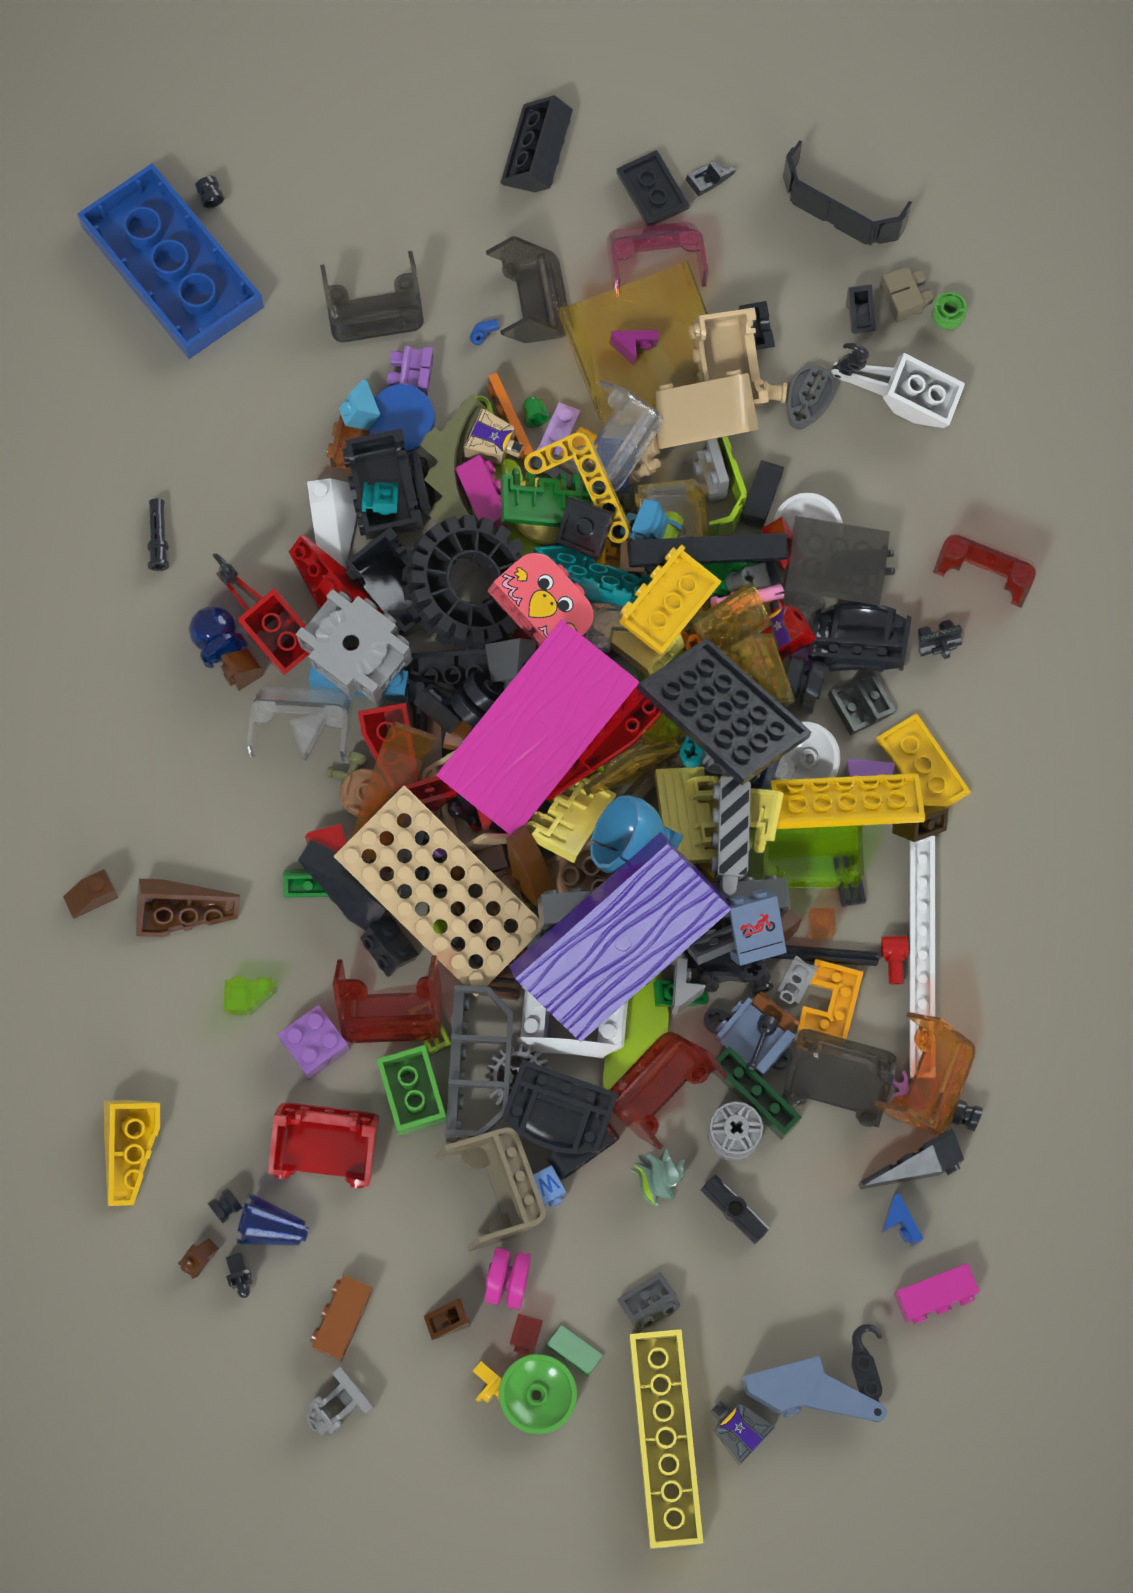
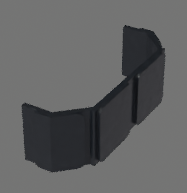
M799 140L796 146L790 149L786 155L783 179L787 192L791 194L790 201H792L793 205L822 221L833 224L836 229L865 245L869 244L871 246L876 242L883 244L897 241L900 238L908 221L912 205L911 201L907 203L898 217L872 221L798 180L795 167L799 163L802 141Z

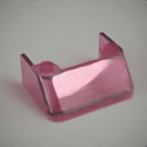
M677 222L617 229L610 232L607 237V248L615 297L620 295L618 261L627 260L636 252L679 247L688 252H696L701 286L706 287L708 265L703 236L697 226L692 222Z

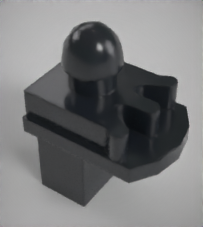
M237 1253L226 1257L230 1275L226 1276L229 1287H232V1289L237 1288L238 1295L241 1298H247L250 1294V1288L247 1284L253 1283L251 1279L252 1274L249 1269L246 1270L242 1254Z

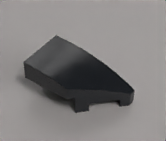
M710 161L709 166H703L687 174L685 180L699 197L731 177L736 169L729 166V169L717 166L716 162Z

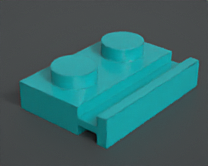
M364 482L362 512H366V509H373V512L383 515L397 513L398 483L375 482L374 485H367V482Z

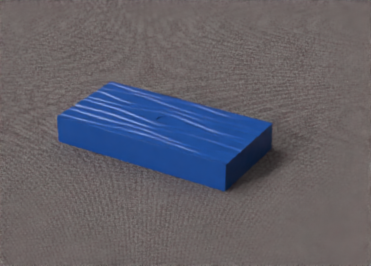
M153 163L77 213L83 230L188 359H191L211 343L217 341L264 308L262 295Z

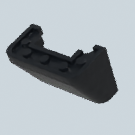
M389 527L345 562L348 568L346 574L354 584L358 581L380 609L396 620L395 624L398 627L399 635L407 637L421 629L420 624L423 620L420 616L413 619L408 610L413 603L411 600L405 601L402 590L407 585L406 581H402V571L408 565L405 562L408 552L406 547L399 540H396L398 535Z

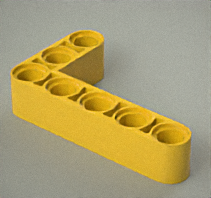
M583 432L574 433L527 455L524 465L531 474L543 473L574 459L594 505L604 508L606 503H612L616 508L608 534L610 540L615 543H621L630 537L631 527L593 441L588 434ZM578 436H582L586 440V446L583 450H578L574 445V441ZM556 446H560L564 450V456L561 460L553 457L552 452ZM534 456H538L542 460V467L539 470H535L531 466V460ZM588 458L593 459L596 463V468L593 472H588L584 468V462ZM598 480L604 482L606 486L603 494H598L594 490V484ZM616 525H621L625 528L626 533L623 538H617L614 535L613 530Z

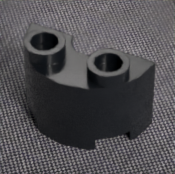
M767 301L740 305L738 310L755 308L756 320H753V327L751 328L756 330V333H754L756 350L775 347L773 332L769 322L770 316Z

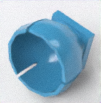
M630 795L619 796L606 806L596 822L591 840L594 842L590 843L591 859L599 869L613 875L660 832L677 849L684 835L664 826L655 808L643 799Z

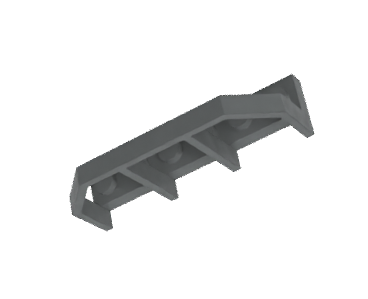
M454 985L445 1129L446 1141H456L457 1137L472 1138L489 1132L503 1119L502 1115L509 1099L513 1012L490 987ZM465 993L487 994L508 1017L507 1037L467 1035L468 1020H464V1011H469L470 996H465ZM462 1042L506 1044L504 1082L465 1080V1070L461 1069V1060H466L467 1045H462ZM459 1088L504 1089L503 1109L479 1131L462 1130V1119H458V1109L463 1110L464 1094H459Z

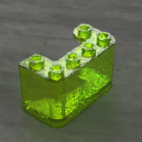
M863 825L776 829L775 840L767 841L765 850L761 853V880H764V877L777 875L779 878H787L789 888H838L841 882H843L844 888H848V883H852L853 887L859 886L864 876ZM848 856L850 866L847 868L844 867L843 857ZM833 858H838L840 868L836 872Z

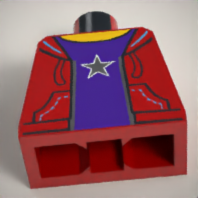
M780 599L774 600L769 604L772 614L761 622L767 657L781 662L815 641L816 638L799 609L789 605L784 606L783 600Z

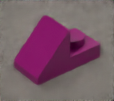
M658 330L612 331L609 343L634 365L637 357L636 348L650 350L656 347L659 334Z

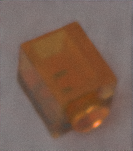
M835 908L809 909L807 915L808 939H833L835 934Z

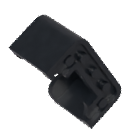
M402 429L345 440L346 448H342L345 467L351 468L352 476H348L350 490L356 491L357 499H353L355 513L361 514V517H357L360 535L365 536L366 540L378 537L389 527L395 533L422 528L420 509H418ZM364 482H367V485H374L375 482L398 483L397 513L383 515L373 512V509H366V512H362Z

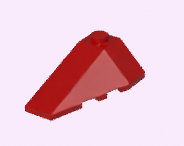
M406 702L358 711L362 737L394 795L404 785L420 781Z

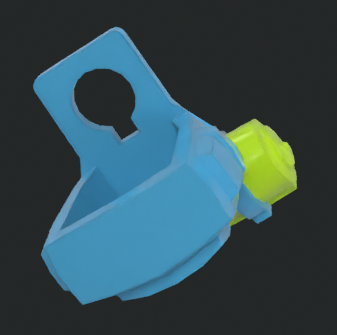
M652 499L643 501L638 514L628 513L626 516L629 524L635 521L632 527L633 532H631L629 537L635 540L677 538L679 532L683 529L684 519H682V516L674 511L664 513L660 503ZM622 526L620 534L625 536L626 531Z

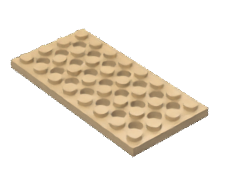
M405 785L333 856L463 985L487 986L541 931L539 918ZM402 813H406L411 817V824L407 828H402L397 824V817ZM384 831H389L394 836V841L389 846H384L379 841V836ZM419 831H425L429 835V841L424 846L418 845L415 842V835ZM438 848L444 849L447 853V858L443 863H437L433 860V852ZM366 849H372L376 853V860L371 864H367L362 860V852ZM408 849L411 852L412 858L408 863L399 862L397 859L399 850ZM385 866L391 867L394 871V877L390 881L382 880L379 875L381 868ZM420 866H424L429 870V877L425 881H419L415 877V870ZM455 866L462 867L465 872L463 879L459 881L453 880L450 875L451 869ZM474 883L482 887V894L478 898H472L468 894L469 886ZM407 884L411 887L412 894L409 898L402 899L398 896L397 889L400 885ZM437 884H443L447 888L446 896L440 899L433 895V888ZM423 901L429 905L430 910L426 916L417 915L415 912L417 903ZM456 901L462 902L465 906V911L460 916L453 915L450 910L451 905ZM490 901H496L500 905V911L495 916H491L486 912V905ZM438 919H443L447 923V930L442 934H438L433 930V923ZM472 919H479L482 922L483 927L479 933L474 934L470 932L468 924ZM507 919L516 920L518 928L514 933H507L504 930V922ZM495 936L500 940V947L496 951H490L486 947V941L489 937ZM462 937L464 939L465 947L461 951H454L451 948L453 938ZM474 954L480 955L483 959L482 966L478 969L471 968L468 963L470 956Z

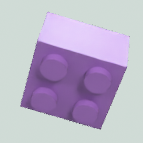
M319 1005L278 1033L280 1041L308 1079H311L350 1051L344 1038Z

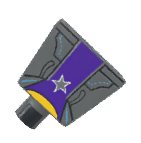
M720 1400L710 1411L721 1422L714 1430L715 1434L739 1466L775 1428L741 1403L731 1411Z

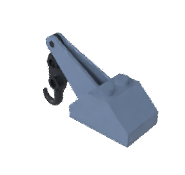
M863 1324L858 1326L853 1332L851 1366L858 1391L823 1373L824 1369L820 1356L745 1375L741 1379L744 1395L776 1415L783 1413L784 1418L799 1414L801 1408L806 1407L868 1421L881 1422L887 1415L886 1407L879 1402V1397L882 1394V1385L875 1360L864 1347L861 1339L863 1333L868 1331L873 1332L878 1339H881L880 1330L871 1324Z

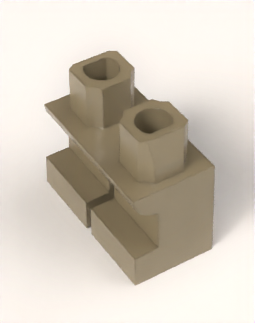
M908 267L882 275L880 287L887 303H889L896 323L905 320V317L911 314H921L923 307L933 303L934 296L930 289L919 292L918 286L924 285L926 281L922 270L911 272Z

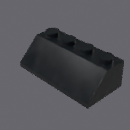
M555 95L523 104L500 182L502 185L534 193L551 188L573 111L571 107Z

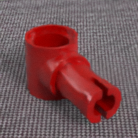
M882 936L881 955L882 958H885V962L888 963L889 984H903V962L908 957V937Z

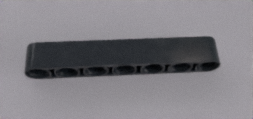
M785 533L643 539L627 542L629 567L633 568L664 566L667 563V560L664 558L673 547L678 549L681 545L685 547L684 551L699 564L779 561L789 558L787 535Z

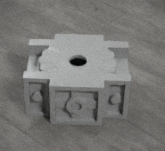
M332 589L326 596L327 601L305 628L301 627L298 630L296 637L300 647L310 654L308 657L314 670L350 697L358 690L377 704L382 698L383 691L404 665L407 667L413 660L411 649L408 646L410 643L399 635L398 627L395 624L396 620L386 612L381 614L377 611V606L368 598L363 600L357 596L350 603L352 599L342 591L337 593ZM352 647H358L353 651H348Z

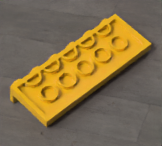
M904 773L897 775L771 780L770 790L783 793L777 829L918 823L925 821L919 774Z

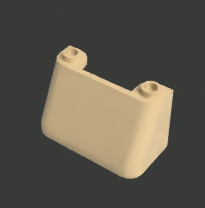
M740 370L726 372L727 377L676 388L673 387V384L659 386L660 391L655 392L659 449L759 430L749 373L741 374Z

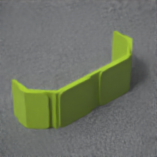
M728 436L719 437L717 441L736 505L730 516L709 522L707 537L731 536L740 521L746 504L747 491L736 459L732 457V448Z

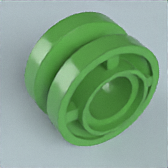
M945 292L939 295L932 311V318L935 324L946 330L959 327L967 311L965 299L955 292ZM945 309H951L954 313H948Z

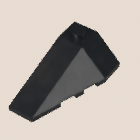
M311 839L299 857L298 862L314 881L323 888L331 901L343 912L347 920L366 931L369 926L378 922L386 908L333 857L336 852Z

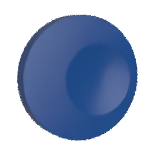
M397 384L385 388L374 398L380 416L369 429L370 434L402 429L406 452L409 453L422 447L420 444L424 436L434 428L436 422L435 409L431 400L425 393L411 385Z

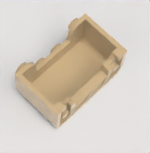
M755 308L707 314L695 318L692 321V325H689L690 339H694L695 349H692L694 363L698 364L699 372H696V382L700 383L727 377L726 372L740 370L741 374L749 373L754 406L768 403L767 390L763 391V388H760L764 382L760 379L754 340L756 330L751 328L753 327V320H756Z

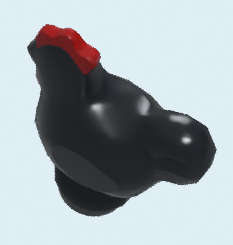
M457 793V796L448 802V812L451 817L465 820L476 833L481 831V822L476 807Z

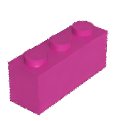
M479 454L455 468L478 521L482 517L494 520L493 528L495 529L501 525L506 527L511 524L501 522V481L499 479L496 480L494 475L496 469L490 459L486 460Z
M967 1263L900 1289L894 1293V1296L905 1322L913 1321L914 1324L927 1320V1314L936 1311L937 1315L952 1310L950 1306L952 1304L960 1302L961 1306L975 1301L974 1296L980 1291Z

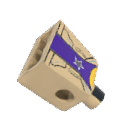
M481 409L464 446L465 457L474 458L480 454L486 460L490 459L492 463L502 464L507 454L520 458L524 444L513 440L515 428L487 410Z

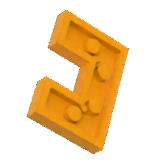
M815 959L814 966L818 967L809 985L832 991L828 1011L824 1012L803 1006L799 1019L800 1023L796 1032L845 1045L863 972Z

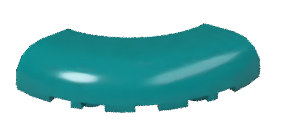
M564 545L535 547L533 549V553L543 554L552 559L557 566H563L569 574L568 578L573 584L577 583L585 591L584 596L588 600L614 609L622 610L628 601L633 604L638 598L635 595L637 590L643 583L648 586L653 580L650 575L642 574V578L628 574L626 570L610 565L605 567L604 565L595 563V558Z

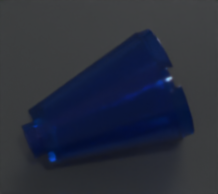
M248 1194L247 1198L251 1199L250 1204H244L237 1230L241 1232L242 1236L241 1238L236 1237L237 1244L299 1246L301 1241H306L309 1227L305 1226V1220L254 1194Z

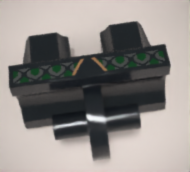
M949 619L939 624V631L932 632L928 626L919 628L918 639L921 657L932 653L933 655L941 653L944 659L950 658V650L957 649V646L962 645L961 626H955Z

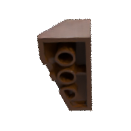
M139 878L136 936L164 937L170 935L169 932L184 929V931L192 930V927L202 924L213 925L238 919L240 895L164 879Z

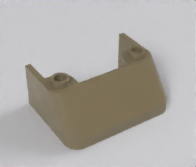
M501 1128L448 1144L436 1155L438 1161L461 1154L462 1160L468 1168L477 1170L486 1167L502 1214L493 1217L489 1221L487 1226L488 1234L476 1238L467 1247L469 1252L505 1241L539 1225L544 1220L546 1210L520 1137L514 1129Z

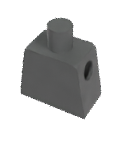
M519 638L485 644L491 681L493 683L505 684L506 689L535 653L536 640Z

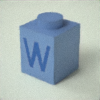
M552 1165L533 1175L544 1207L549 1205L550 1208H553L564 1202L563 1197L566 1196V1191Z

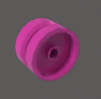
M496 1247L486 1279L485 1303L498 1306L501 1303L503 1292L507 1291V1308L520 1310L530 1268L531 1254L518 1252L515 1255L513 1266L510 1267L511 1254L509 1250Z

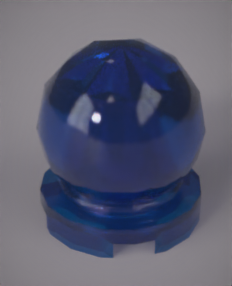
M208 606L199 609L191 618L188 628L190 638L195 646L202 650L200 658L205 667L214 668V663L222 661V655L240 651L243 646L248 645L243 635L236 632L235 620L226 609Z

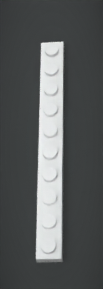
M930 836L916 842L909 840V1079H935V836Z

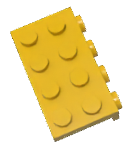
M683 545L678 549L673 547L664 558L667 560V563L663 567L660 565L656 567L650 575L653 580L648 586L643 583L635 593L638 598L632 604L628 601L620 611L623 616L619 623L660 656H662L722 582L684 551L685 547Z

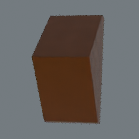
M460 1298L424 1315L432 1340L470 1327Z

